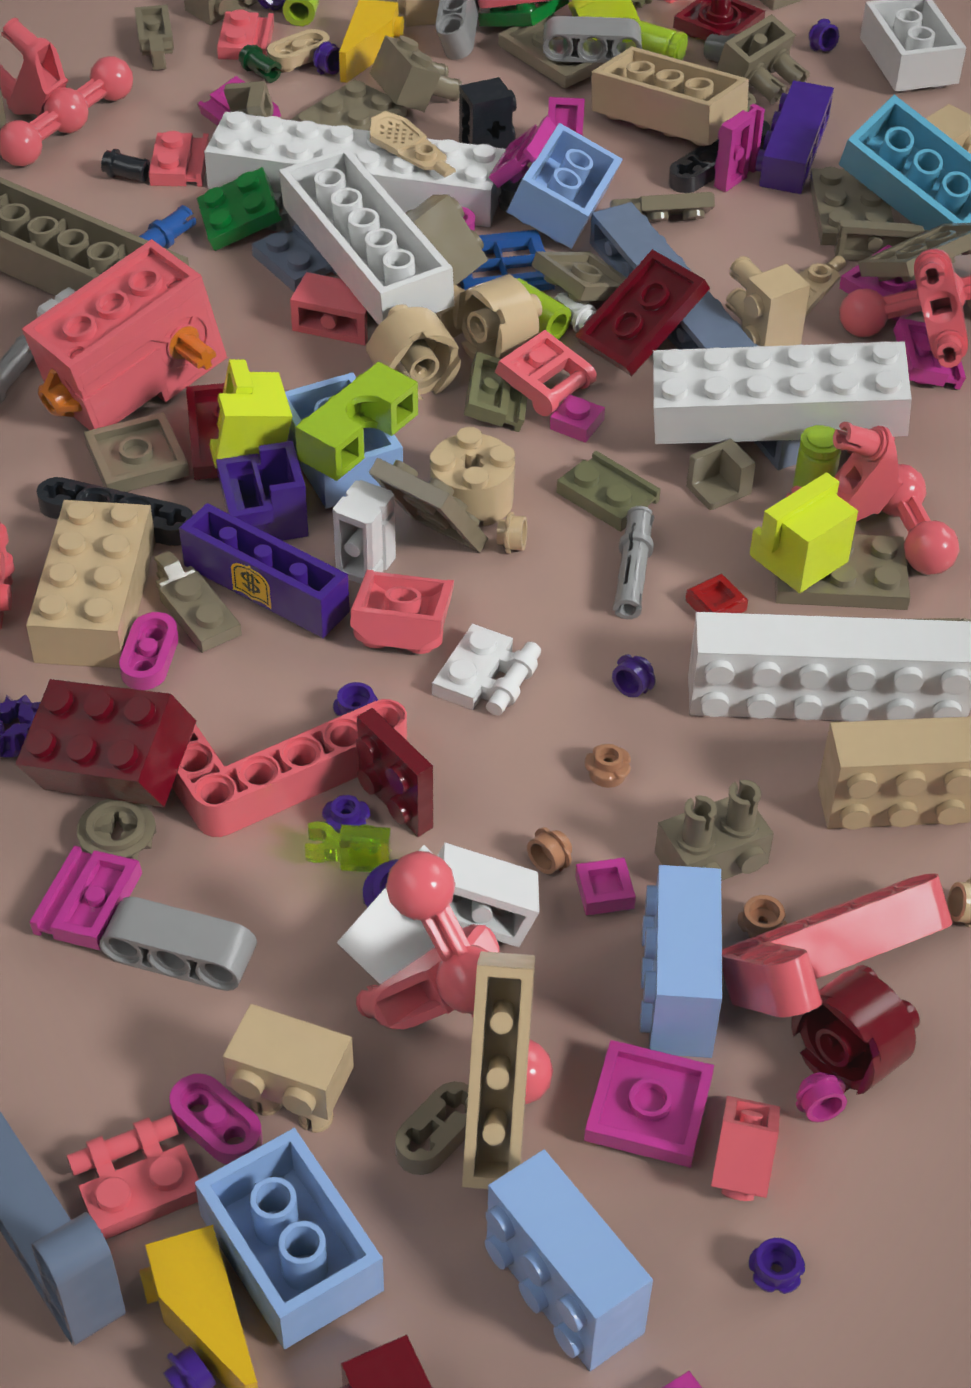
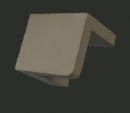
M265 81L225 85L224 94L230 112L239 111L247 115L262 117L273 116L274 106Z
M728 439L690 456L686 487L709 510H714L751 494L756 462L732 439Z

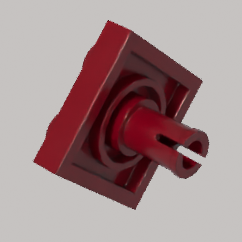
M695 0L674 16L673 28L686 33L690 37L706 41L710 34L726 36L740 34L765 18V10L740 0Z

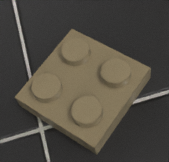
M536 252L532 263L535 269L545 275L544 279L548 283L562 287L569 293L568 297L581 304H589L590 301L605 302L627 278L591 252Z
M164 412L84 432L86 446L104 487L130 492L190 476L188 462Z

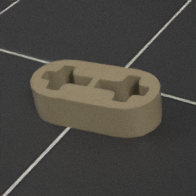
M455 1081L443 1084L400 1126L396 1133L395 1149L398 1164L405 1171L416 1175L432 1173L465 1140L469 1085ZM460 1104L465 1105L464 1115L461 1112L455 1111L445 1120L446 1105L452 1108H456ZM431 1135L430 1151L419 1148L414 1153L411 1152V1141L420 1145Z

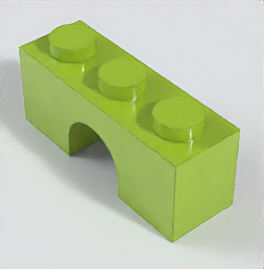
M378 361L366 372L358 375L352 383L338 394L331 396L324 405L310 416L303 418L295 427L298 460L338 481L364 459L363 428H375L393 436L418 415V382Z

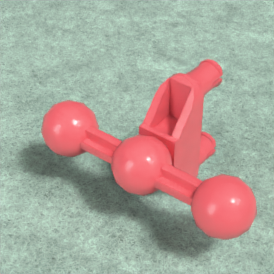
M16 17L9 20L3 27L1 35L23 54L24 61L17 79L0 64L1 94L7 100L8 108L14 114H36L38 117L30 123L23 120L5 123L0 130V155L6 162L12 165L23 167L30 165L40 156L42 141L57 130L62 133H73L80 130L88 120V108L102 98L108 101H117L125 98L133 86V73L126 61L115 56L100 58L91 67L90 81L77 90L65 88L68 79L64 75L59 55L52 43L46 38H37Z
M928 249L916 257L914 262L916 289L882 296L872 289H857L843 299L839 309V319L843 328L854 336L870 337L879 333L890 318L923 311L931 351L941 366L946 368L957 366L968 350V334L963 306L966 300L971 299V275L960 277L956 274L949 254L943 250Z
M842 422L839 425L841 430L836 429L833 434V444L836 449L846 450L850 457L834 476V478L840 481L837 496L858 510L857 521L874 513L879 514L881 511L889 516L900 517L908 531L904 542V551L909 565L926 575L942 574L954 565L960 552L958 537L955 531L945 523L930 520L922 506L927 495L925 480L922 474L910 465L898 464L895 437L892 436L887 427L878 425L867 429L852 425L849 422ZM794 486L791 491L794 493L802 487Z
M415 851L401 857L389 870L386 889L390 903L399 913L412 920H421L435 947L384 981L380 986L370 985L367 987L368 990L360 991L356 997V1006L361 1015L367 1018H375L380 1025L389 1029L404 1030L412 1028L445 1013L449 1014L453 1010L464 1014H471L473 1018L476 971L480 951L500 953L497 939L487 926L471 924L461 928L449 905L452 902L456 886L452 869L442 858L430 852ZM531 1039L529 1041L525 1105L540 1100L550 1088L553 1075L549 1054L540 1044Z

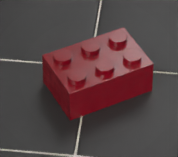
M50 679L15 765L44 790L165 807L195 727L196 719L170 693Z

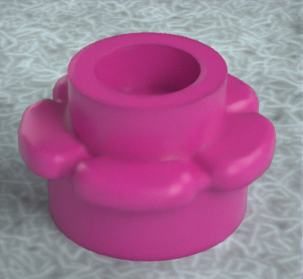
M823 1072L814 1073L806 1077L801 1082L796 1093L797 1109L801 1112L805 1111L808 1119L813 1122H824L836 1117L847 1105V1098L844 1095L845 1083L841 1079H837L835 1075H827Z

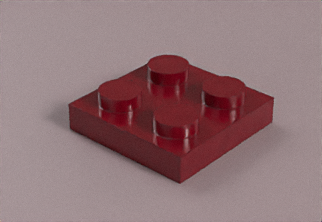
M370 708L357 716L358 780L369 795L375 794L387 806L389 813L397 823L401 825L406 824L419 837L433 828V765L376 710Z

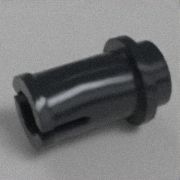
M114 148L112 151L106 150L104 152L101 170L106 172L111 178L118 175L144 183L149 176L150 161L121 154L119 149Z

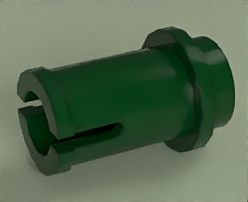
M246 45L241 49L238 59L244 70L254 71L269 83H273L279 78L281 71L278 70L282 69L281 64L263 54L259 46Z

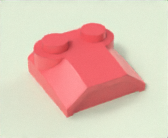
M367 570L351 608L350 626L353 628L354 637L369 648H383L387 646L407 649L416 654L431 652L439 647L443 641V626L454 588V580Z

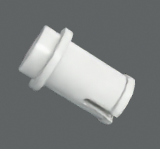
M565 292L559 293L554 298L571 309L572 318L570 324L576 333L597 311L593 305H583L573 301Z

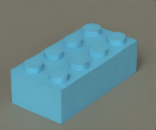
M893 95L847 140L839 165L915 225L924 226V230L929 231L944 223H971V154L900 98Z

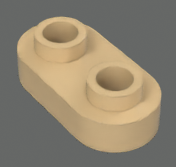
M304 30L269 44L267 48L268 57L281 64L282 69L278 71L290 72L296 67L313 62L315 50L321 43L330 42V37L322 30Z

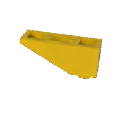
M358 0L339 51L340 82H349L373 65L385 35L396 39L403 35L404 17L399 16L398 2Z
M213 1225L145 1244L150 1267L140 1269L139 1273L147 1304L159 1301L164 1323L186 1346L190 1345L207 1368L227 1388H258Z

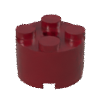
M860 965L853 970L843 972L819 989L822 1005L804 1014L792 1016L791 1019L793 1037L799 1033L801 1034L806 1048L800 1054L813 1074L823 1072L827 1075H835L837 1079H841L845 1083V1092L848 1089L858 1090L856 1095L867 1092L912 1056L916 1045L915 1029L920 1025V1017L916 1008L910 1002L901 1000L885 982L878 978L873 969L865 965Z

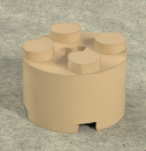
M510 274L472 286L459 293L455 298V306H453L455 329L462 328L466 341L461 342L472 360L476 352L503 359L539 334L538 317L542 314L541 301L537 295L529 294L524 285Z
M404 304L396 305L389 311L387 318L378 325L371 339L366 344V351L373 365L379 361L418 382V401L423 400L421 394L433 391L436 395L447 388L460 369L461 359L458 356L459 348L457 343L438 316L427 308L408 307Z
M464 427L457 432V435L440 442L431 452L430 479L436 478L450 486L455 491L452 496L468 506L467 512L483 521V526L497 523L499 519L505 518L512 509L515 451L501 440L482 434L478 428Z

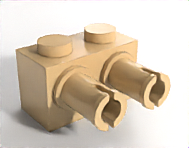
M747 256L737 258L730 266L731 272H729V275L744 288L734 289L727 296L726 301L728 303L725 306L742 320V330L758 346L801 345L810 284L788 264L762 272Z
M250 1004L223 1055L227 1086L232 1087L238 1094L249 1098L250 1107L255 1113H258L260 1109L259 1102L262 1105V1116L273 1115L284 1106L290 1112L298 1115L299 1124L304 1130L307 1131L310 1119L312 1133L323 1132L332 1124L333 1109L354 1067L352 1037Z

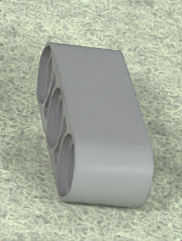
M439 0L435 27L445 55L449 59L459 60L465 58L474 48L479 14L477 0Z
M554 16L547 20L543 28V51L546 57L553 61L606 63L630 47L642 49L641 27L638 22L630 18ZM554 37H563L564 39H563V40H554L553 38H554ZM589 38H596V39H598V40L591 42V41H588L587 39H589ZM624 39L632 40L631 42L627 43L621 42Z
M125 897L120 901L99 946L109 958L121 964L218 990L229 991L238 987L256 948L257 939L249 929L235 922L138 897Z

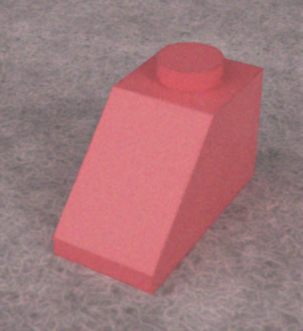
M306 272L290 299L292 331L366 346L368 342L367 310L343 280Z
M727 1096L711 1183L712 1187L721 1188V1193L724 1196L740 1201H753L755 1196L767 1198L779 1134L780 1106Z

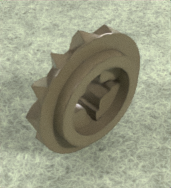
M106 799L91 806L81 816L77 825V838L82 852L92 854L95 850L126 858L131 857L134 860L138 859L141 850L151 849L152 838L157 833L154 816L147 806ZM120 821V826L123 827L124 832H122L120 839L114 841L111 839V834L113 833V828H116V822Z

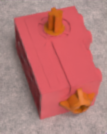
M152 239L22 328L44 381L38 388V396L41 402L52 415L74 417L88 430L117 424L156 395L164 402H167L184 390L186 386L191 385L227 359L202 276Z

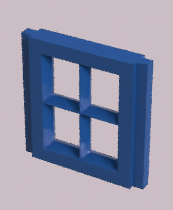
M535 229L479 235L484 244L483 252L485 254L494 253L496 258L488 259V261L472 273L500 270L501 275L473 278L471 273L460 282V286L466 290L472 286L508 275L507 269L532 267L536 252H545L539 232ZM530 251V255L503 257L502 252ZM537 269L535 272L510 274L514 278H521L540 291L555 289V285L548 283L544 279L545 275Z

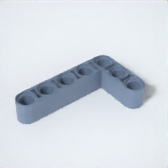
M0 1112V1232L69 1342L75 1346L126 1314L113 1257L101 1230L88 1212H84L72 1220L70 1219Z

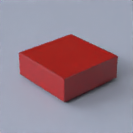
M722 573L686 590L685 601L696 612L743 613L747 611L748 599Z

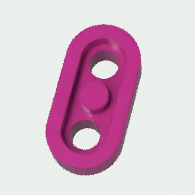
M150 612L138 617L134 621L119 660L121 678L128 687L137 690H149L159 686L165 680L179 640L176 621L170 615L162 612Z
M191 1074L183 1077L173 1086L169 1102L175 1123L217 1161L227 1165L262 1146V1128L258 1116L214 1077L207 1074ZM196 1105L207 1106V1108L201 1112H193L190 1110L192 1107ZM234 1137L244 1139L239 1144L231 1145L227 1143L228 1140Z

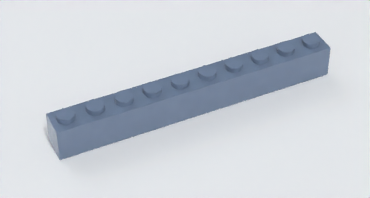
M632 202L592 212L591 246L605 263L625 277L629 276L652 249L690 270L683 258L674 252L667 244L664 236L654 229L649 223L648 218L642 215ZM709 291L668 336V339L677 349L758 346L753 343L742 330L741 325L733 320L723 308L721 302L715 299ZM800 440L754 441L777 470L796 465Z

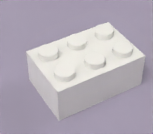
M876 0L865 3L860 39L895 92H910L913 89L942 88L945 85L959 84L966 46L933 0Z

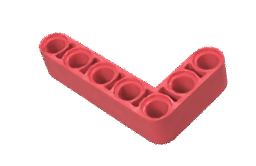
M391 699L374 701L227 766L223 765L195 724L172 788L197 827L204 834L211 837L227 836L357 778V771L359 770V756L356 747V739H358L357 716L373 708L407 740V712L404 706L397 701Z
M929 873L902 880L722 949V974L731 1003L775 1017H792L818 1008L822 1005V999L816 979L939 932L952 925L951 915L939 875Z

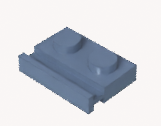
M297 224L292 226L291 232L285 233L282 230L252 243L253 257L293 292H295L306 272L324 276L330 272H333L335 275L337 274Z

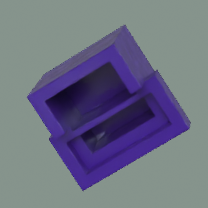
M293 441L260 445L259 454L216 460L217 473L228 514L282 541L309 536L306 487Z

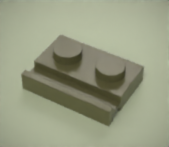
M476 352L471 365L463 415L500 427L503 426V423L514 426L513 431L520 432L525 420L527 397L495 373L501 359Z
M598 451L592 453V458L589 461H581L557 480L556 493L620 532L626 528V517L630 508L634 506H645L648 508V505L651 503L656 504L660 499V488Z

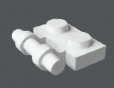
M472 624L432 682V695L474 710L482 698L488 701L486 709L491 714L500 716L505 708L512 706L519 697V687L523 680L529 679L535 672L541 648L534 642H527L522 650L512 653L513 638ZM499 671L506 673L504 677L497 680L494 679Z

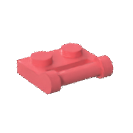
M546 330L501 359L495 370V373L508 382L510 386L530 399L535 411L541 416L552 414L558 409L561 401L579 388L585 389L589 387L597 378L596 371L591 364ZM563 369L570 374V376L552 389L543 384Z

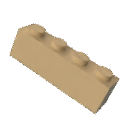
M480 951L476 971L462 1187L488 1189L489 1184L521 1164L536 955Z

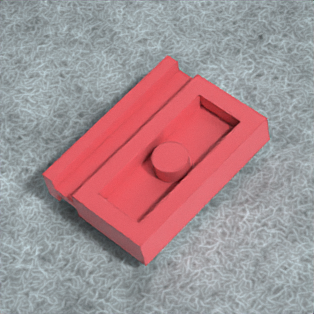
M246 10L226 11L217 45L218 59L239 60V53L246 45H257L262 49L263 54L268 56L267 48L272 38L274 14L268 13V17H259V13Z
M178 131L157 132L149 170L150 186H186L187 182H197V187H202L206 169L204 151L209 144V133H203L202 138H193V133H181Z

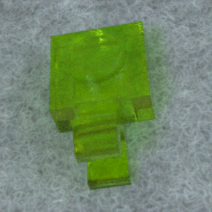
M316 821L308 823L309 840L323 841L319 844L305 843V859L309 862L340 861L342 871L371 872L377 866L391 861V828L375 827L367 824L359 826L341 825L340 833H337L331 825L325 822Z

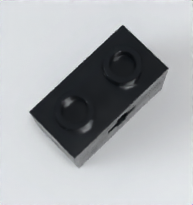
M500 77L459 85V143L472 145L487 144L495 148L506 149L509 143L516 139L515 128L512 123L513 112L516 111L517 107L514 92L506 87Z

